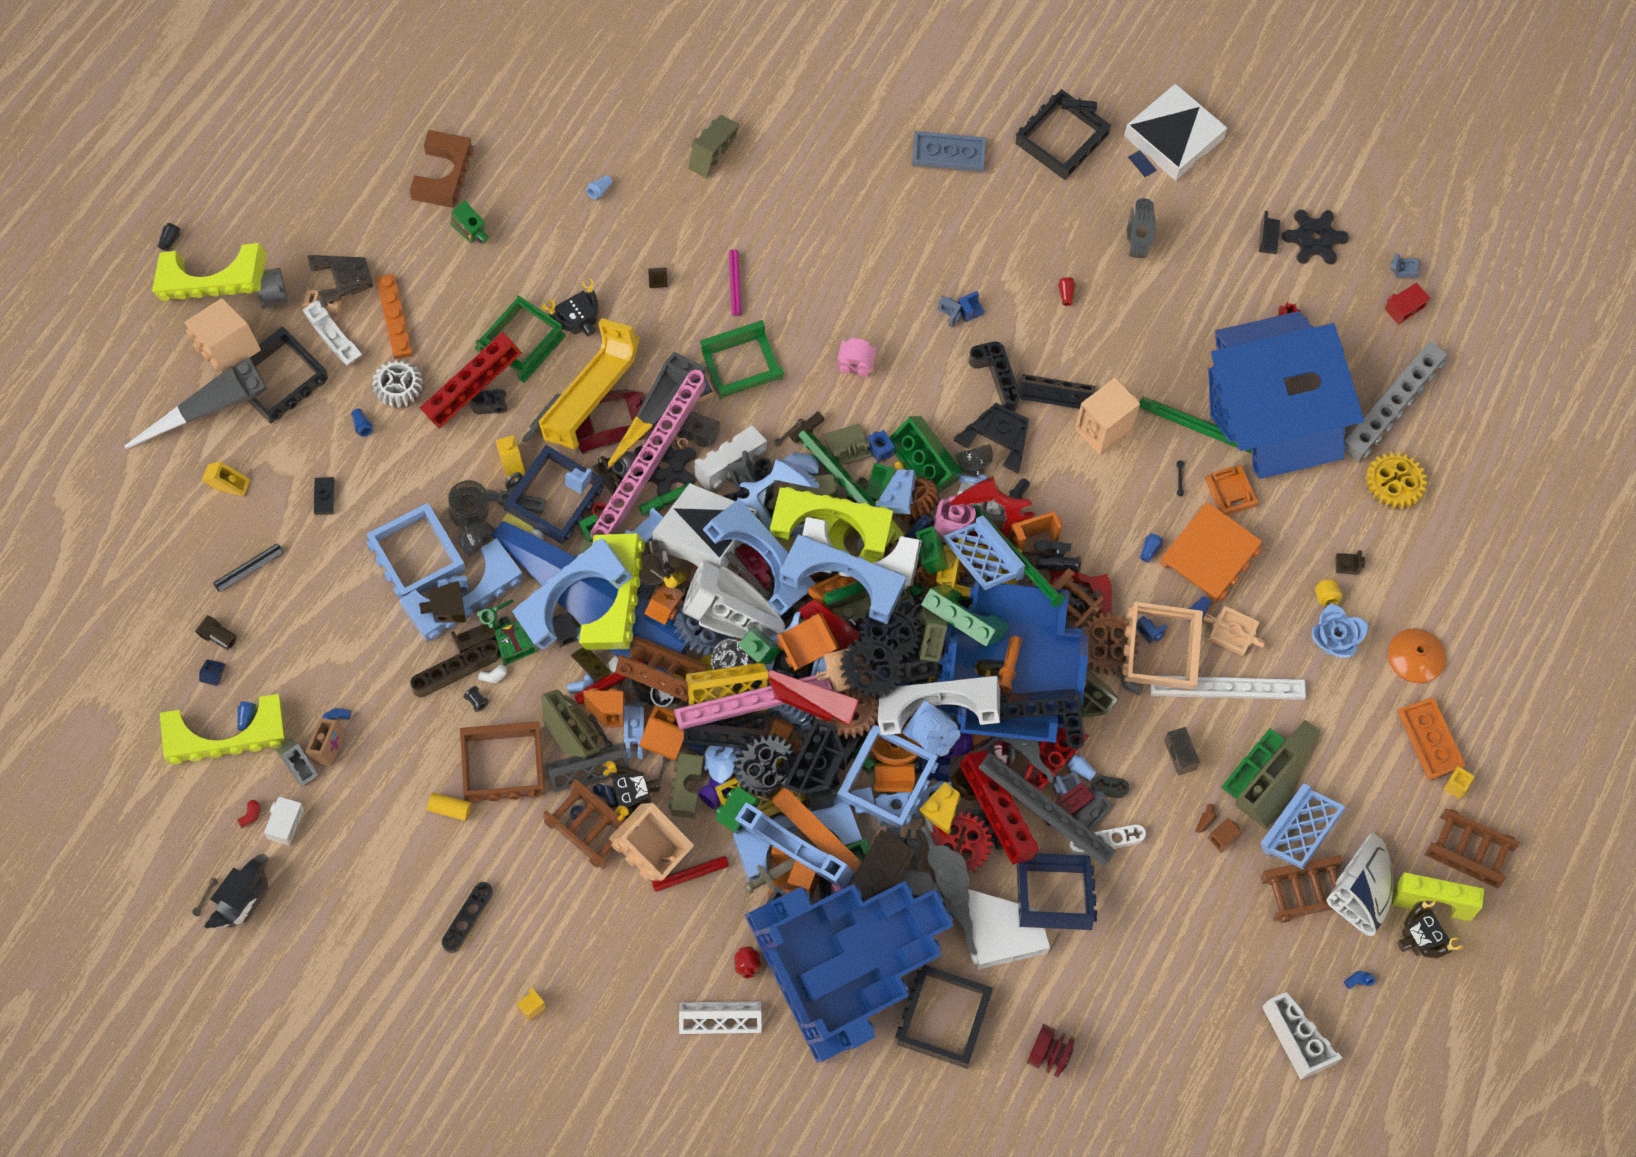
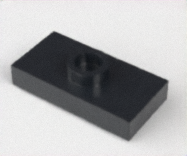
M334 477L315 478L314 515L334 514Z

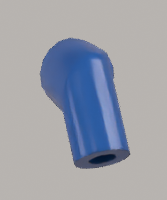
M333 708L324 713L322 718L349 720L351 710Z
M1356 971L1344 981V984L1348 989L1353 988L1356 984L1372 986L1375 984L1376 979L1368 972Z

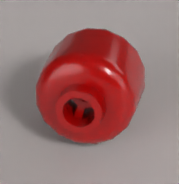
M747 946L740 948L735 953V972L738 975L749 979L760 972V953L757 950Z

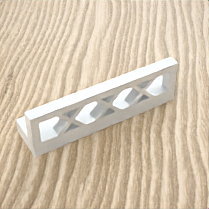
M761 1001L679 1002V1034L761 1033ZM728 1018H733L738 1022L733 1027H728L724 1024ZM748 1018H757V1026H747L744 1022ZM683 1019H693L696 1024L693 1027H683ZM707 1019H714L717 1023L713 1027H707L703 1022Z

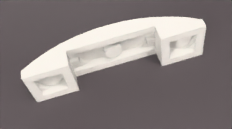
M318 300L302 310L319 336L346 366L362 356L352 341H349L332 321L329 313Z

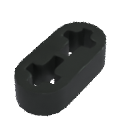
M1097 776L1092 782L1091 789L1104 793L1106 797L1124 798L1128 794L1129 784L1122 778ZM1099 782H1102V785L1107 787H1103V789L1100 790L1099 786L1097 785ZM1118 785H1122V792H1118Z

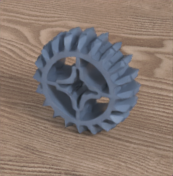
M788 704L771 707L767 710L768 713H771L773 719L779 718L795 726L793 729L795 732L804 733L806 730L809 731L816 720L815 715Z

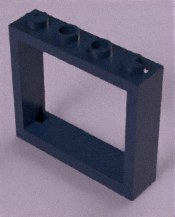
M545 445L506 500L504 510L533 528L539 529L543 534L563 545L566 539L569 540L573 536V529L576 525L579 526V522L584 519L583 514L585 511L591 510L594 498L601 495L604 489V479L592 472L590 483L593 486L567 524L560 530L518 503L549 459L570 472L577 468L585 473L587 469Z
M1037 853L1032 860L1016 865L1019 927L1092 930L1093 923L1097 922V910H1094V906L1096 907V894H1093V891H1095V879H1092V876H1094V866L1091 865L1090 856ZM1027 871L1082 873L1085 913L1029 911Z

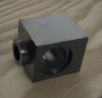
M568 613L565 615L560 614L553 618V628L560 648L578 640L577 632Z

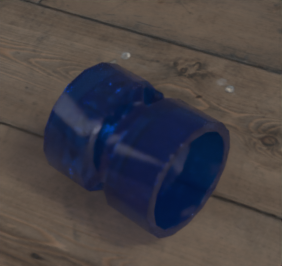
M941 756L936 761L939 765L935 773H930L928 777L930 781L933 778H936L939 782L949 781L950 758ZM923 758L921 763V775L928 763V760Z

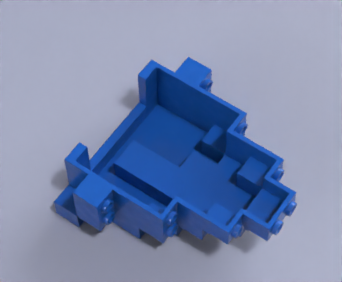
M903 881L862 901L861 891L852 884L810 904L809 901L811 899L808 892L800 887L744 914L816 1063L823 1062L842 1051L854 1049L875 1038V1028L867 1018L909 996L907 984L904 980H901V976L941 956V947L938 941L934 940L933 936L952 927L953 924L951 914L945 910L942 904L943 898L941 894L936 892L935 889L913 898L911 886Z

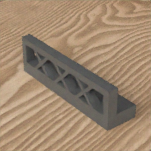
M620 743L602 748L599 753L585 758L573 756L546 764L553 791L557 792L570 788V784L577 779L573 777L574 774L581 769L587 772L584 778L577 779L582 784L611 777L612 773L606 776L604 773L597 774L593 772L596 765H603L607 761L614 762L617 759L623 758L625 767L630 768L623 744ZM560 775L567 777L564 784L556 786L554 777Z

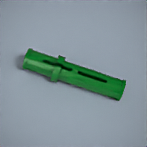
M689 483L664 495H657L652 500L640 504L639 509L642 515L650 514V509L652 508L660 511L665 506L676 502Z

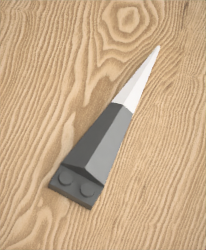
M248 357L236 366L229 367L127 443L124 448H132L190 421L251 400L266 391L267 387L253 361Z

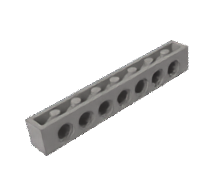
M1429 341L1365 416V422L1359 423L1344 441L1346 445V451L1344 452L1358 463L1363 457L1366 459L1372 452L1371 447L1373 445L1377 446L1383 439L1382 434L1384 432L1388 433L1392 429L1393 421L1395 419L1398 421L1404 414L1403 409L1405 407L1409 408L1415 401L1414 396L1416 394L1419 396L1423 392L1425 383H1430L1436 376L1435 371L1437 369L1440 371L1445 366L1446 361L1444 360L1447 353Z

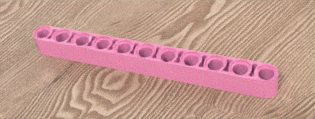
M690 371L594 525L591 531L592 540L594 535L616 534L703 393L706 382L701 371ZM696 379L701 380L699 383H692ZM685 395H691L688 399L683 398ZM676 410H682L681 413L674 414ZM667 425H671V426H672L671 429H669V430H666V429H664V428H665ZM657 441H663L660 445H654ZM648 456L653 457L650 461L645 460ZM638 472H644L641 476H635ZM627 488H634L631 492H626ZM624 503L623 507L616 508L617 504ZM609 519H615L611 524L606 523Z

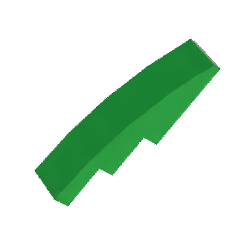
M1269 728L1221 788L1237 800L1286 740Z

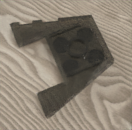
M307 255L311 272L330 268L336 288L318 291L321 308L328 306V302L333 300L336 302L342 300V297L351 293V295L373 287L365 257Z

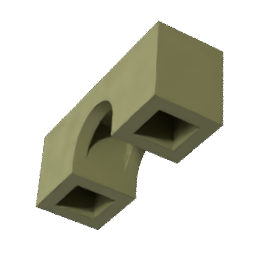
M680 753L679 760H675L674 771L677 772L676 778H672L671 790H674V795L669 797L668 809H671L672 816L695 819L698 794L688 792L684 786L689 781H701L704 763L703 756Z

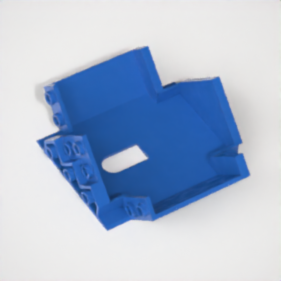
M1298 311L1215 330L1216 347L1218 350L1211 351L1214 365L1208 368L1210 417L1229 443L1237 442L1240 451L1252 449V470L1257 477L1262 479L1344 459V451H1346L1344 442L1345 427L1365 421L1335 323L1314 327ZM1315 373L1321 379V385L1318 389L1288 396L1284 382L1285 378Z
M975 581V587L970 589V599H973V605H969L968 610L985 617L994 614L1010 625L1001 641L984 646L947 622L944 639L946 640L945 651L941 653L939 662L940 665H943L942 678H938L937 682L982 678L983 676L976 673L975 664L980 660L1005 662L1010 637L1018 636L1020 639L1022 638V643L1015 666L1016 678L1013 679V691L1011 694L1075 689L1080 693L1081 704L1083 705L1088 662V635H1083L1084 628L1065 627L1069 590L1055 589L1058 593L1063 594L1065 599L1060 606L1053 607L1051 600L1039 587L1001 583L984 590ZM1067 700L1069 703L1075 702L1074 700ZM1053 701L1047 702L1048 704H1051V705L1055 704V702H1053ZM1028 703L1029 706H1035L1034 703ZM939 705V709L951 717H958L957 725L961 726L960 733L1056 743L1057 728H1065L1063 715L1002 719L1000 723L980 725L977 715L968 708L958 705ZM1008 705L1010 708L1016 707L1015 705ZM1074 717L1069 718L1070 720H1073V721L1077 720V718H1074Z

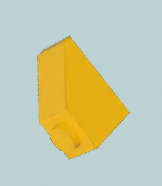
M514 435L495 440L506 478L517 472L524 476L525 470Z
M219 461L207 465L202 482L216 490L244 496L250 479Z

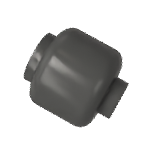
M627 451L612 465L613 472L617 476L624 478L635 461L636 454Z

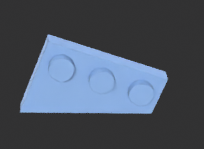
M897 469L875 507H887L897 514H910V503L913 500L912 491H914L916 479L914 470Z

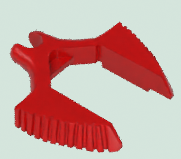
M994 476L986 478L966 489L951 502V506L959 504L968 505L995 499V502L1005 508L1007 519L1001 525V528L998 529L1007 538L1011 532L1012 524L1034 517V512H1024L1021 510L1023 507L1032 505L1031 500L1015 499L1006 495L998 488ZM976 531L969 533L970 536L978 537ZM965 540V542L976 544V542ZM978 543V545L988 547L985 544Z
M1050 570L1051 580L1049 584L1053 586L1066 570L1064 572ZM1073 571V582L1077 584L1082 583V586L1088 587L1095 602L1100 596L1104 598L1101 603L1103 607L1099 610V614L1102 613L1104 617H1106L1108 612L1111 614L1112 585L1110 584L1109 577H1107L1108 574L1088 576L1081 572L1076 573V571Z

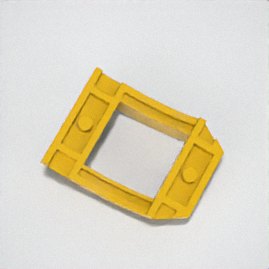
M959 539V540H958L957 542H955V543L961 544V543H962V539ZM968 542L964 543V545L975 547V544ZM944 545L948 569L937 573L936 582L939 585L946 583L962 593L961 596L970 598L971 588L957 585L960 560L948 545ZM978 545L977 548L988 550L989 547ZM962 550L963 555L972 557L973 552ZM975 553L976 558H986L984 554ZM988 557L989 561L999 562L997 557ZM999 568L998 573L1008 574L1010 572ZM1013 578L1004 582V584L1017 585L1018 581Z

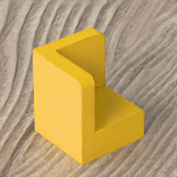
M1457 766L1443 789L1461 799L1475 776Z
M532 987L529 989V994L517 1003L518 1008L529 1021L546 1009L544 1001Z

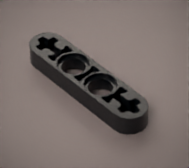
M480 882L474 887L443 936L442 946L446 952L455 953L460 949L493 895V890L489 883ZM485 888H487V893H488V894H487V895H486V894H483V895H482V897L480 898V900H481V902H483V903L481 904V903L478 901V898L480 897V891H479V890H480V889H481V890H484ZM471 904H476L479 908L474 914L467 911L468 906ZM460 921H465L468 924L467 928L463 931L456 928L457 923ZM454 931L457 934L454 940L456 945L448 947L446 941H451L454 938V933H452Z

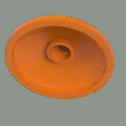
M1413 628L1404 630L1393 638L1388 648V660L1394 672L1402 679L1412 683H1426L1438 677L1444 669L1446 652L1442 643L1435 635L1423 629ZM1417 649H1421L1423 653H1419Z
M875 721V725L879 727L878 721ZM906 722L902 727L901 733L894 734L918 747L923 748L916 741L910 739L902 733L903 729L907 725ZM879 736L870 751L875 758L891 765L907 764L919 757Z

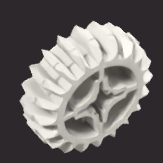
M395 359V363H391L388 360V365L382 364L381 369H376V375H373L372 386L374 394L377 395L379 401L382 400L384 405L389 403L391 408L394 404H397L398 408H400L401 404L407 407L408 401L414 403V397L419 398V392L423 390L422 374L418 372L416 366L413 367L411 361L406 364L404 359L401 363L397 359ZM389 378V382L386 383L387 385L383 388L385 380ZM412 379V384L407 389L406 385L409 384V381Z

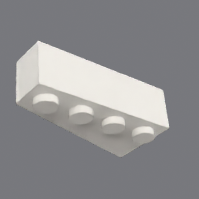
M753 426L734 436L733 442L729 443L726 441L721 444L717 452L712 450L707 453L706 459L701 460L699 458L695 461V478L706 490L710 492L714 489L718 490L727 479H732L728 471V464L742 461V451H747L751 461L757 456L761 457L766 452L767 440Z
M1287 992L1269 999L1262 1006L1300 1080L1334 1066L1342 1059V1056L1332 1049L1331 1043L1316 1030L1317 1027L1313 1022H1309L1303 1015L1304 1012Z

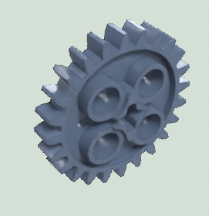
M683 603L674 617L676 620L674 626L678 627L675 633H681L678 639H684V646L689 644L690 651L694 648L697 649V654L703 651L704 656L710 653L713 657L716 653L720 655L723 651L725 652L733 643L734 637L704 628L700 634L695 636L694 634L703 627L699 625V620L682 612Z

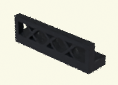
M1022 374L1019 392L1020 399L1080 409L1081 403L1095 393V386Z

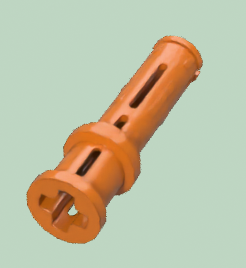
M1018 636L1010 637L1003 668L999 670L1000 678L998 683L1000 693L1011 694L1013 691L1012 683L1013 679L1016 678L1015 666L1022 643V638L1020 639Z

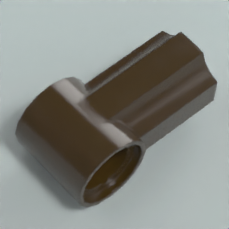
M209 615L204 618L195 630L204 640H211L226 650L232 648L237 639L236 634L222 627L216 619Z

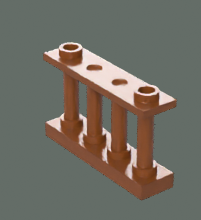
M1068 568L1052 587L1054 589L1069 588L1090 607L1082 615L1068 603L1067 612L1078 621L1073 627L1079 628L1092 613L1097 614L1103 607L1101 603L1104 598L1100 596L1095 602L1073 583L1074 572Z
M636 636L633 639L630 657L620 654L615 672L688 701L686 674L706 671L707 664ZM639 658H641L642 661L647 662L648 665L643 664V663H641V662H639V661H637V660H638ZM657 666L667 671L663 672L661 670L656 669L655 667ZM674 674H677V675H679V676L684 677V679H680V678L675 677V676H673V675H674Z
M575 779L570 784L571 795L552 815L547 810L543 813L544 823L551 829L555 828L590 858L589 862L594 867L604 869L606 861L603 858L613 849L611 845L613 842L609 840L597 854L588 845L607 825H612L617 830L625 820L619 821L617 813ZM582 799L586 803V808L566 828L558 820L576 800ZM597 812L601 816V821L581 841L573 833L591 813Z
M1445 809L1440 816L1441 819L1446 821L1437 843L1431 842L1424 855L1499 889L1506 878L1500 872L1509 850L1514 851L1520 842L1510 835H1503L1461 816L1456 810ZM1453 824L1464 829L1457 849L1454 852L1445 847ZM1474 833L1483 839L1474 860H1469L1464 857L1463 853L1471 834ZM1490 841L1501 846L1494 866L1491 869L1482 864Z
M1341 855L1309 861L1303 870L1294 865L1265 870L1261 875L1262 883L1272 885L1279 912H1276L1273 921L1285 923L1291 921L1294 917L1333 910L1325 901L1318 874L1324 871L1329 873L1333 888H1335V882L1339 878L1337 871L1343 863ZM1307 875L1310 877L1318 904L1306 906L1299 882L1300 876ZM1288 879V881H1291L1299 908L1287 910L1280 887L1281 880Z

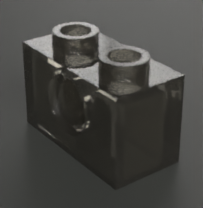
M691 411L677 436L693 441L700 447L711 449L719 434L720 422ZM697 428H698V429H701V431H700V432H696V431H694V429H697Z
M1186 727L1167 732L1164 742L1177 774L1181 775L1196 770L1200 761Z

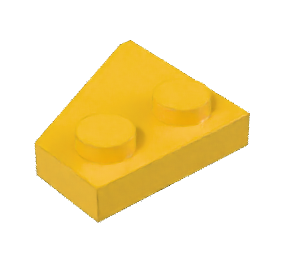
M944 782L919 808V813L949 834L952 820L956 814V806L960 800V793Z

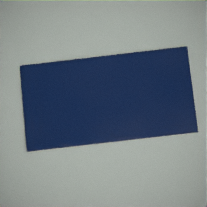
M1141 150L1128 157L1144 177L1157 171Z

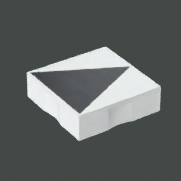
M1174 84L1127 124L1124 137L1141 152L1151 157L1163 171L1176 181L1193 167L1199 158L1208 154L1224 140L1227 127L1179 86Z
M690 483L652 532V540H658L659 550L666 549L667 554L687 560L696 566H699L704 560L719 569L722 566H728L735 554V548L740 547L744 543L731 539L722 540L716 544L713 542L703 528L735 501ZM748 507L750 511L757 517V510Z

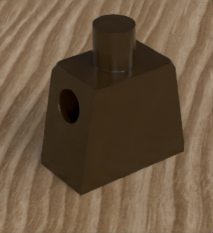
M459 581L430 590V601L419 603L421 614L433 613L434 622L436 623L466 622Z

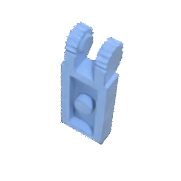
M624 705V744H626L627 759L631 757L630 744H638L637 756L638 759H643V748L639 747L644 733V705Z

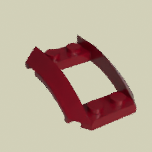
M628 389L609 391L599 404L625 399L633 422L646 398L644 393ZM589 414L575 431L579 443L578 447L581 453L585 454L586 451L593 448L598 449L621 442L630 426L617 427L595 433Z

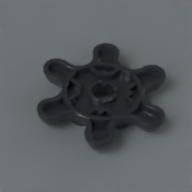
M1300 209L1296 211L1294 219L1299 227L1296 230L1284 231L1282 239L1286 243H1296L1299 245L1300 251L1296 256L1297 261L1306 264L1311 256L1319 255L1325 263L1334 264L1337 256L1332 247L1335 244H1346L1349 236L1347 232L1336 231L1331 227V223L1334 220L1333 212L1326 210L1321 214L1320 218L1314 219L1309 217L1305 210ZM1316 232L1321 238L1314 239L1311 234Z
M671 443L648 482H653L657 485L658 496L670 492L671 486L677 482L683 485L689 482L693 485L695 484V476L685 469L686 463L694 460L696 457V451L693 448L687 447L684 450L677 451L672 448ZM638 446L634 449L633 453L638 456L643 447ZM648 456L645 460L650 461L653 457ZM661 462H667L668 464H670V466L667 469H662L659 467ZM638 472L635 476H641L644 472Z

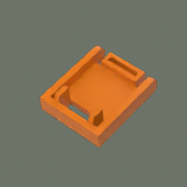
M1241 465L1236 466L1237 474L1234 467L1212 473V478L1210 475L1205 476V481L1218 510L1226 516L1256 507L1258 503ZM1240 500H1244L1245 502L1231 507L1230 504Z

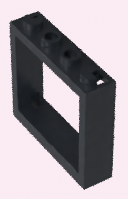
M1061 89L1057 94L1050 97L1046 105L1043 104L1039 108L1035 116L1032 115L1028 119L1024 127L1019 128L1015 144L1066 180L1109 135L1111 124L1094 112L1068 110L1096 132L1065 164H1062L1028 139L1060 105L1062 106L1063 98L1075 99Z
M283 326L260 343L261 351L250 357L255 367L286 343L316 374L269 411L255 397L248 400L270 424L279 420L289 409L296 407L300 400L310 396L314 389L324 385L328 379L326 369Z
M923 965L922 970H917L914 979L917 982L916 988H911L908 1000L911 1001L909 1008L905 1007L901 1019L905 1020L903 1027L898 1026L895 1038H898L897 1045L967 1069L993 988ZM926 975L983 994L963 1056L906 1036Z

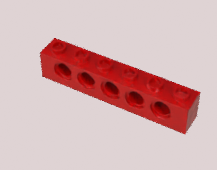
M502 332L429 398L420 409L440 429L518 358L522 352Z
M987 750L967 754L960 763V767L1012 865L1032 860L1040 849L1028 825L1021 816L1019 808L1014 803L1011 793L978 768L988 755Z

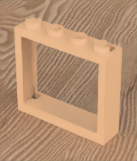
M1134 602L1130 608L1128 607L1126 617L1129 619V626H1126L1125 637L1128 638V641L1123 651V656H1126V663H1123L1122 675H1125L1124 681L1194 690L1198 681L1203 611ZM1137 613L1190 620L1186 680L1132 673Z

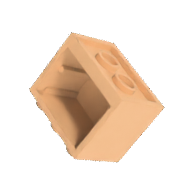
M222 298L184 322L187 330H185L191 340H194L193 346L198 353L201 352L203 358L210 362L214 370L218 369L221 373L261 351L247 322Z
M1113 378L1081 403L1075 429L1101 454L1133 429L1140 406L1139 400L1135 395H1131L1126 390L1122 382Z
M653 803L640 804L609 838L613 842L611 844L612 847L619 853L622 852L626 856L625 860L631 866H636L640 870L639 874L647 881H662L694 846Z

